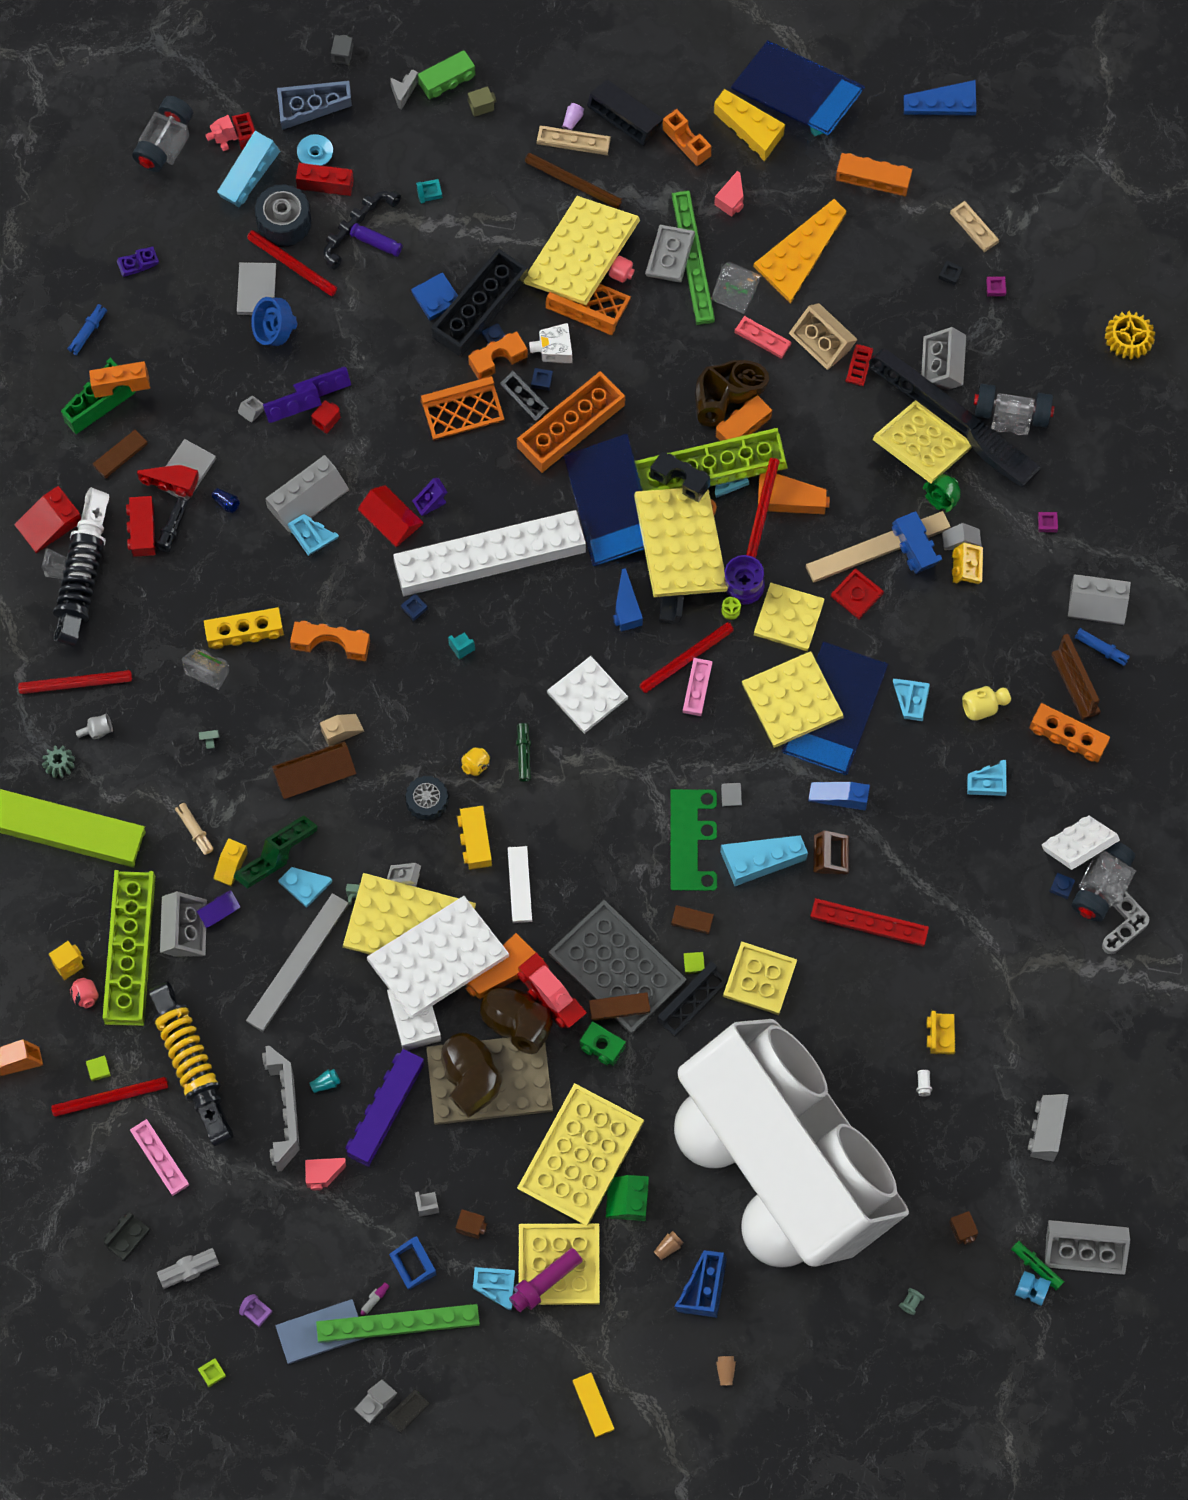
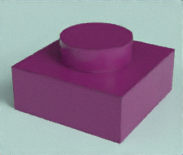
M987 277V296H1005V277Z
M1038 512V532H1057V512Z

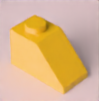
M228 838L220 855L214 880L232 887L235 881L233 878L234 874L241 868L248 854L246 845Z

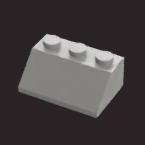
M950 327L924 336L921 375L939 389L950 390L963 385L966 335Z
M1074 574L1071 583L1067 618L1124 625L1131 582Z
M181 892L162 896L160 953L175 957L205 956L206 927L199 917L197 910L207 905L206 899Z
M1043 1095L1040 1101L1037 1100L1035 1112L1038 1113L1037 1120H1033L1031 1131L1035 1132L1034 1138H1030L1028 1150H1031L1030 1157L1054 1162L1059 1151L1069 1095Z

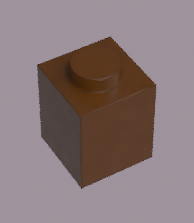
M462 1209L455 1228L456 1233L479 1240L480 1235H484L487 1228L485 1216Z
M970 1211L950 1219L949 1224L958 1244L964 1243V1245H968L975 1241V1238L978 1236V1230Z

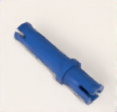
M98 304L91 316L86 318V323L67 348L69 352L72 353L74 351L73 354L78 355L82 346L94 329L99 327L100 320L107 313L105 307L101 309L102 305Z
M1082 628L1075 635V639L1104 654L1105 658H1111L1120 663L1122 666H1125L1130 658L1129 655L1116 649L1115 645L1107 644Z

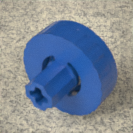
M264 297L259 300L253 310L251 321L255 339L262 345L280 346L285 343L298 324L288 302L282 298Z

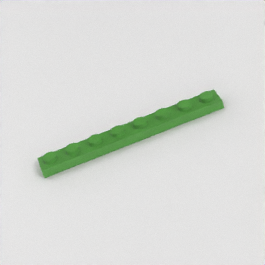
M473 1304L316 1321L318 1343L479 1326L480 1323L478 1306Z

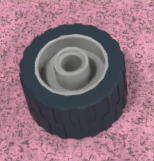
M287 184L274 185L262 192L256 201V222L258 231L264 238L276 246L285 247L295 245L307 236L312 222L310 206L306 195L300 189Z

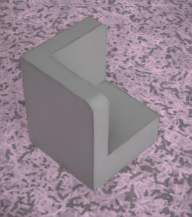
M415 1192L419 1217L439 1213L435 1192L419 1195V1192Z

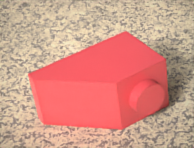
M738 171L715 196V206L731 217L736 212L739 213L744 206L741 176Z
M545 965L529 977L548 1007L559 1013L573 1001L563 984Z
M346 1159L305 1160L307 1188L318 1191L322 1190L323 1187H328L346 1168Z

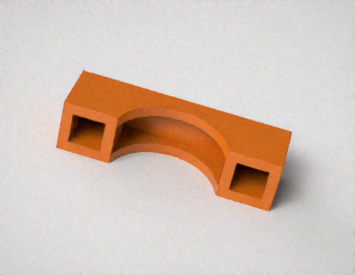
M308 621L294 622L290 641L291 649L311 652L317 644L332 641L344 648L348 659L366 661L370 645L369 633L363 630L350 631L345 627L332 628L326 624L314 625Z

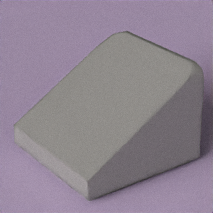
M251 396L241 402L238 413L249 422H253L264 411L263 403L254 396Z
M741 783L722 784V807L742 806Z

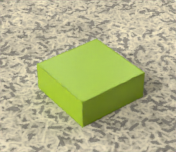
M703 952L684 953L685 974L700 973L705 968Z
M105 1056L86 1061L91 1081L111 1076Z
M215 1358L198 1368L208 1387L226 1377Z

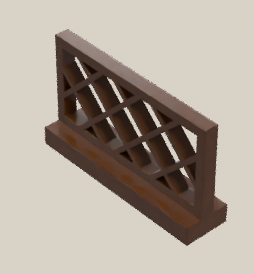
M1069 634L1063 635L1059 649L1053 651L1051 655L1083 721L1100 714L1101 711L1098 707L1100 700Z

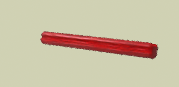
M251 230L247 235L248 240L328 295L333 296L337 292L336 286L256 231Z
M776 458L769 459L746 555L754 558L757 555L779 465V459Z
M729 622L722 625L640 683V689L644 693L650 691L694 658L732 633L734 629Z
M130 670L21 682L18 683V690L20 694L131 682L132 673Z
M166 1077L55 1104L51 1106L52 1114L59 1116L168 1088V1082Z

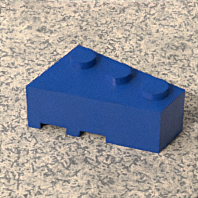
M916 511L900 517L892 523L893 533L899 537L901 542L899 544L901 551L906 553L908 557L907 564L915 574L936 566L942 560L941 555L936 556L932 548L935 544L932 540H928L925 533L927 530Z
M703 1251L690 1280L685 1285L681 1297L674 1306L677 1312L717 1317L727 1261L724 1253Z

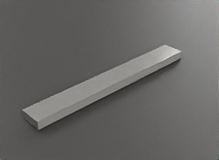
M333 893L331 894L247 1018V1023L262 1032L265 1030L349 906L348 902Z

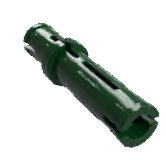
M521 723L517 725L518 740L516 741V746L518 747L519 781L528 782L529 780L531 781V740H529V724Z

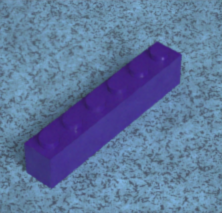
M402 1049L401 1053L395 1055L392 1062L394 1064L391 1071L387 1070L383 1078L385 1082L382 1088H377L374 1094L375 1101L366 1108L364 1121L358 1123L354 1139H350L345 1148L348 1157L367 1167L370 1166L425 1064L423 1058L405 1049Z

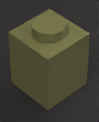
M488 86L468 93V103L474 117L494 111L496 97L493 92L490 93Z

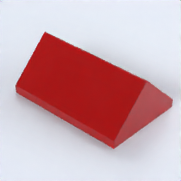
M386 485L371 489L358 508V511L395 547L399 546L424 524Z

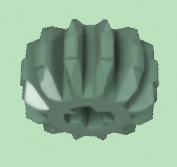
M55 745L54 751L47 749L48 755H43L45 762L42 763L43 768H46V773H52L53 778H56L58 774L63 778V773L70 775L69 769H74L75 767L74 763H72L75 761V757L71 755V750L65 751L63 745L59 750Z

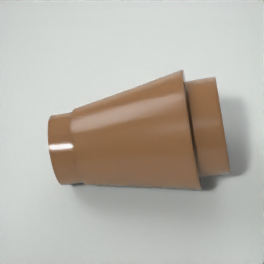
M673 1231L670 1234L667 1233L654 1253L663 1260L680 1249L683 1241Z
M734 1356L718 1357L716 1365L720 1385H733L736 1365Z

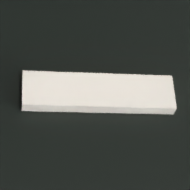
M527 846L508 847L513 923L532 922Z

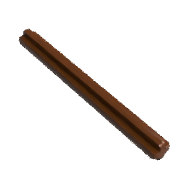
M528 153L525 158L526 163L615 208H619L622 203L621 198L532 153Z

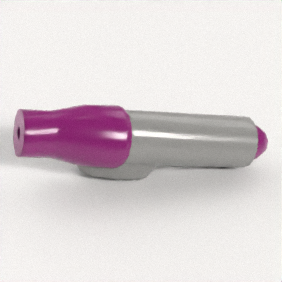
M384 1282L381 1287L375 1289L369 1295L370 1299L361 1308V1315L368 1314L384 1296L386 1290L390 1287L387 1283Z

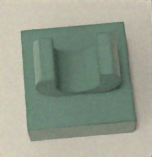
M219 730L199 732V740L206 739V748H215L214 738H220Z
M347 884L346 894L349 905H352V900L357 897L360 885Z

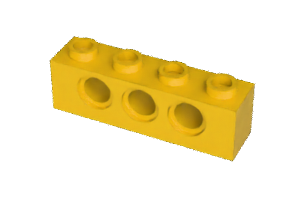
M279 607L204 620L208 647L213 649H220L225 645L237 646L242 644V642L248 641L258 642L265 638L276 639L284 635ZM261 624L267 625L264 629L258 628ZM243 627L249 628L246 632L239 631ZM223 631H230L228 635H221Z

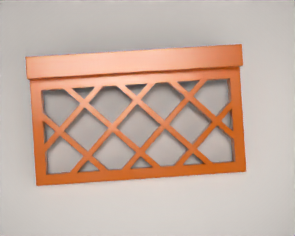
M599 284L593 294L595 300L589 301L587 305L578 304L549 292L545 308L613 335L618 321L631 300V296ZM603 291L607 294V297L599 298L597 292ZM619 298L624 300V303L615 305L613 300ZM610 301L612 307L603 308L601 303ZM598 304L600 310H592L589 306ZM615 311V319L607 316L606 313Z
M492 376L421 396V404L424 408L433 440L505 420ZM492 391L493 399L490 403L481 399L483 393ZM471 396L476 399L473 408L463 403L467 397ZM453 401L459 404L455 413L446 409L449 402ZM479 401L488 406L484 414L475 410ZM435 406L441 409L437 418L429 414L428 408ZM461 406L470 410L466 419L457 415ZM493 408L498 411L499 417L492 419L486 415L489 409ZM443 411L452 415L449 424L439 419ZM473 412L482 417L479 423L474 424L469 421ZM455 417L464 422L461 428L456 429L451 426ZM437 422L446 426L443 433H435L434 427Z

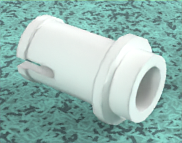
M919 1070L917 1071L918 1088L916 1090L919 1092V1096H929L932 1091V1087H930V1071Z

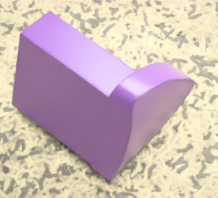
M252 1294L243 1300L239 1314L245 1315L260 1327L270 1316L272 1310L262 1303L257 1295Z

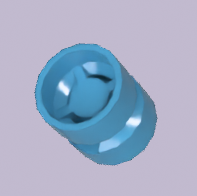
M1024 1271L1015 1295L1023 1299L1029 1297L1031 1302L1042 1306L1051 1281L1041 1277L1036 1279L1034 1274Z

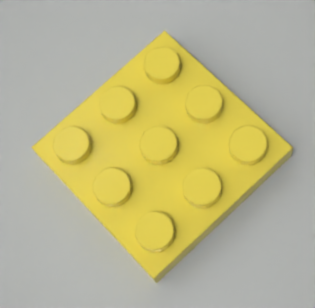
M770 583L754 636L808 652L825 599Z
M741 941L723 997L779 1015L797 959Z

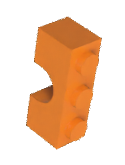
M678 109L663 118L662 130L696 166H699L711 157L712 146L701 134L695 136L691 132L688 120Z
M518 332L506 334L501 340L490 342L485 348L474 350L468 356L469 365L478 380L495 374L493 360L496 357L502 356L507 358L511 365L528 357V349Z
M145 361L89 370L91 388L95 398L113 395V389L120 385L129 386L132 392L150 389L149 374Z

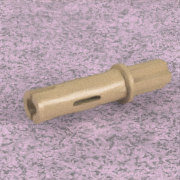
M186 803L180 804L179 807L175 808V811L191 833L192 840L198 844L203 854L211 853L213 846L207 839L206 832L200 828Z

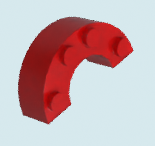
M536 952L518 967L519 972L517 976L528 987V995L534 1001L537 1000L541 1005L550 1010L551 1016L555 1019L560 1028H569L587 1012L573 997V1001L559 1013L548 1007L529 978L543 965L549 969L548 965Z

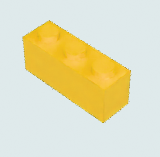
M483 806L460 809L461 816H457L458 826L463 828V834H460L461 845L466 847V852H463L464 864L468 863L469 869L492 866Z

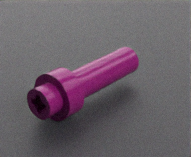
M570 1248L529 1282L522 1280L514 1287L515 1293L509 1297L512 1305L519 1312L526 1307L532 1310L541 1302L540 1296L583 1262L581 1256L575 1249Z

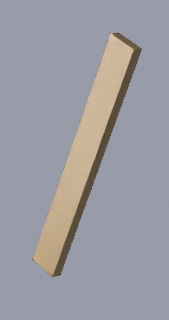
M943 511L921 519L927 530L925 533L928 538L951 528ZM893 531L808 563L806 564V569L813 583L899 550L901 549L899 545L901 542L899 537L895 536Z

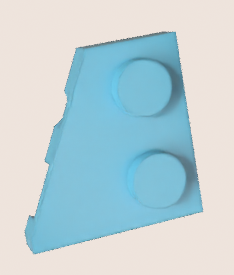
M305 514L289 522L287 525L308 556L339 537L336 532L332 533L324 528V525L314 522L312 518Z
M893 678V684L904 719L923 721L930 684Z
M1001 760L997 765L992 767L989 765L980 771H974L967 775V794L1006 796V760Z

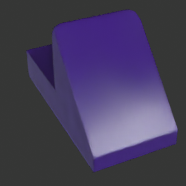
M433 478L412 502L420 515L424 516L446 503L443 497L448 492L439 478Z

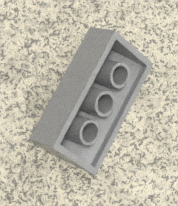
M324 455L265 499L267 508L291 534L292 532L287 526L289 522L303 514L313 518L348 492L349 488L337 468Z
M1048 1220L1045 1265L1049 1268L1125 1275L1130 1246L1129 1228Z

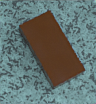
M676 905L671 925L709 934L714 914Z

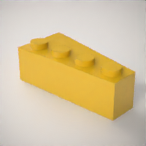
M726 89L716 99L714 114L729 128H732L737 133L736 135L740 139L745 140L749 147L756 151L760 158L765 161L784 136L785 124Z

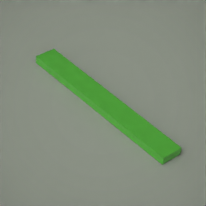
M690 191L672 193L677 227L695 231V237L686 264V274L696 325L714 323L715 318Z

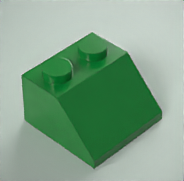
M635 1175L614 1177L607 1193L606 1218L645 1221L649 1177Z

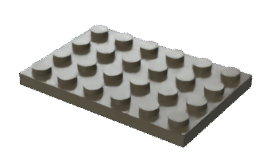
M511 1037L482 1040L481 1042L486 1045L492 1054L494 1065L503 1080L498 1096L489 1105L469 1118L461 1112L449 1097L455 1089V1085L448 1081L441 1061V1051L444 1045L426 1047L435 1125L553 1112L545 1043L537 1053L527 1054L519 1051L512 1044Z

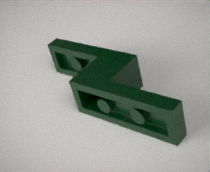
M303 815L266 838L261 856L236 871L233 878L247 889L286 865L291 847L315 833L318 826Z

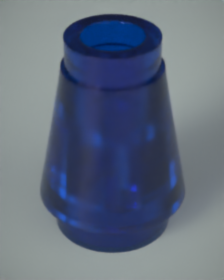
M219 488L215 489L212 493V498L226 512L233 513L239 507L240 501L237 496Z

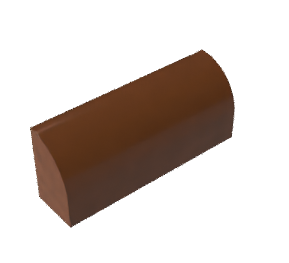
M345 741L272 766L283 799L356 774Z

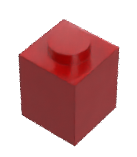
M326 400L311 415L312 424L326 434L341 418L339 407Z

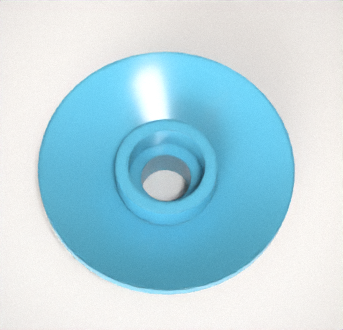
M309 135L303 138L297 147V156L305 164L324 166L331 160L333 155L331 142L322 135Z

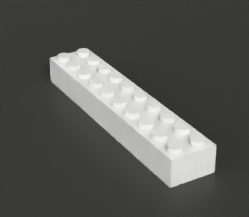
M574 510L396 553L393 556L404 597L585 553L586 543L577 512Z

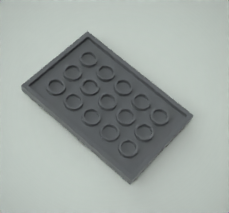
M605 900L548 952L594 999L648 992L650 1013L615 1018L630 1034H633L687 982V979Z

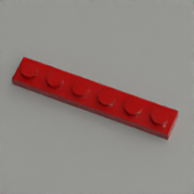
M816 898L810 919L922 947L925 945L929 929L928 926Z

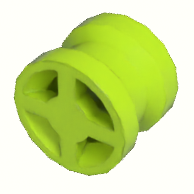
M728 597L723 601L721 612L724 618L734 620L740 615V601L735 597Z

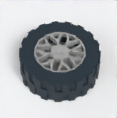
M433 776L418 777L406 789L407 808L413 816L420 820L428 821L429 819L433 820L436 817H440L445 812L446 806H448L447 788L438 778Z

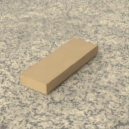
M965 201L951 210L950 214L983 252L999 243V239Z

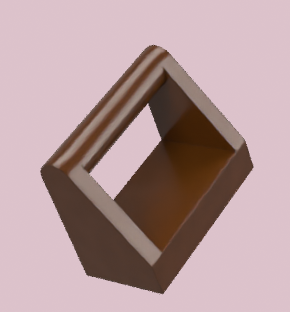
M826 830L814 835V872L821 874L849 873L848 835ZM831 841H841V867L831 865Z

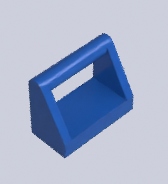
M417 1236L389 1254L408 1290L436 1276V1270ZM411 1248L415 1251L425 1270V1273L413 1281L399 1257L401 1253Z

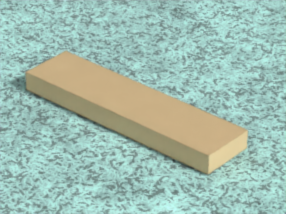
M546 126L539 127L537 137L538 145L608 155L611 141L610 136Z

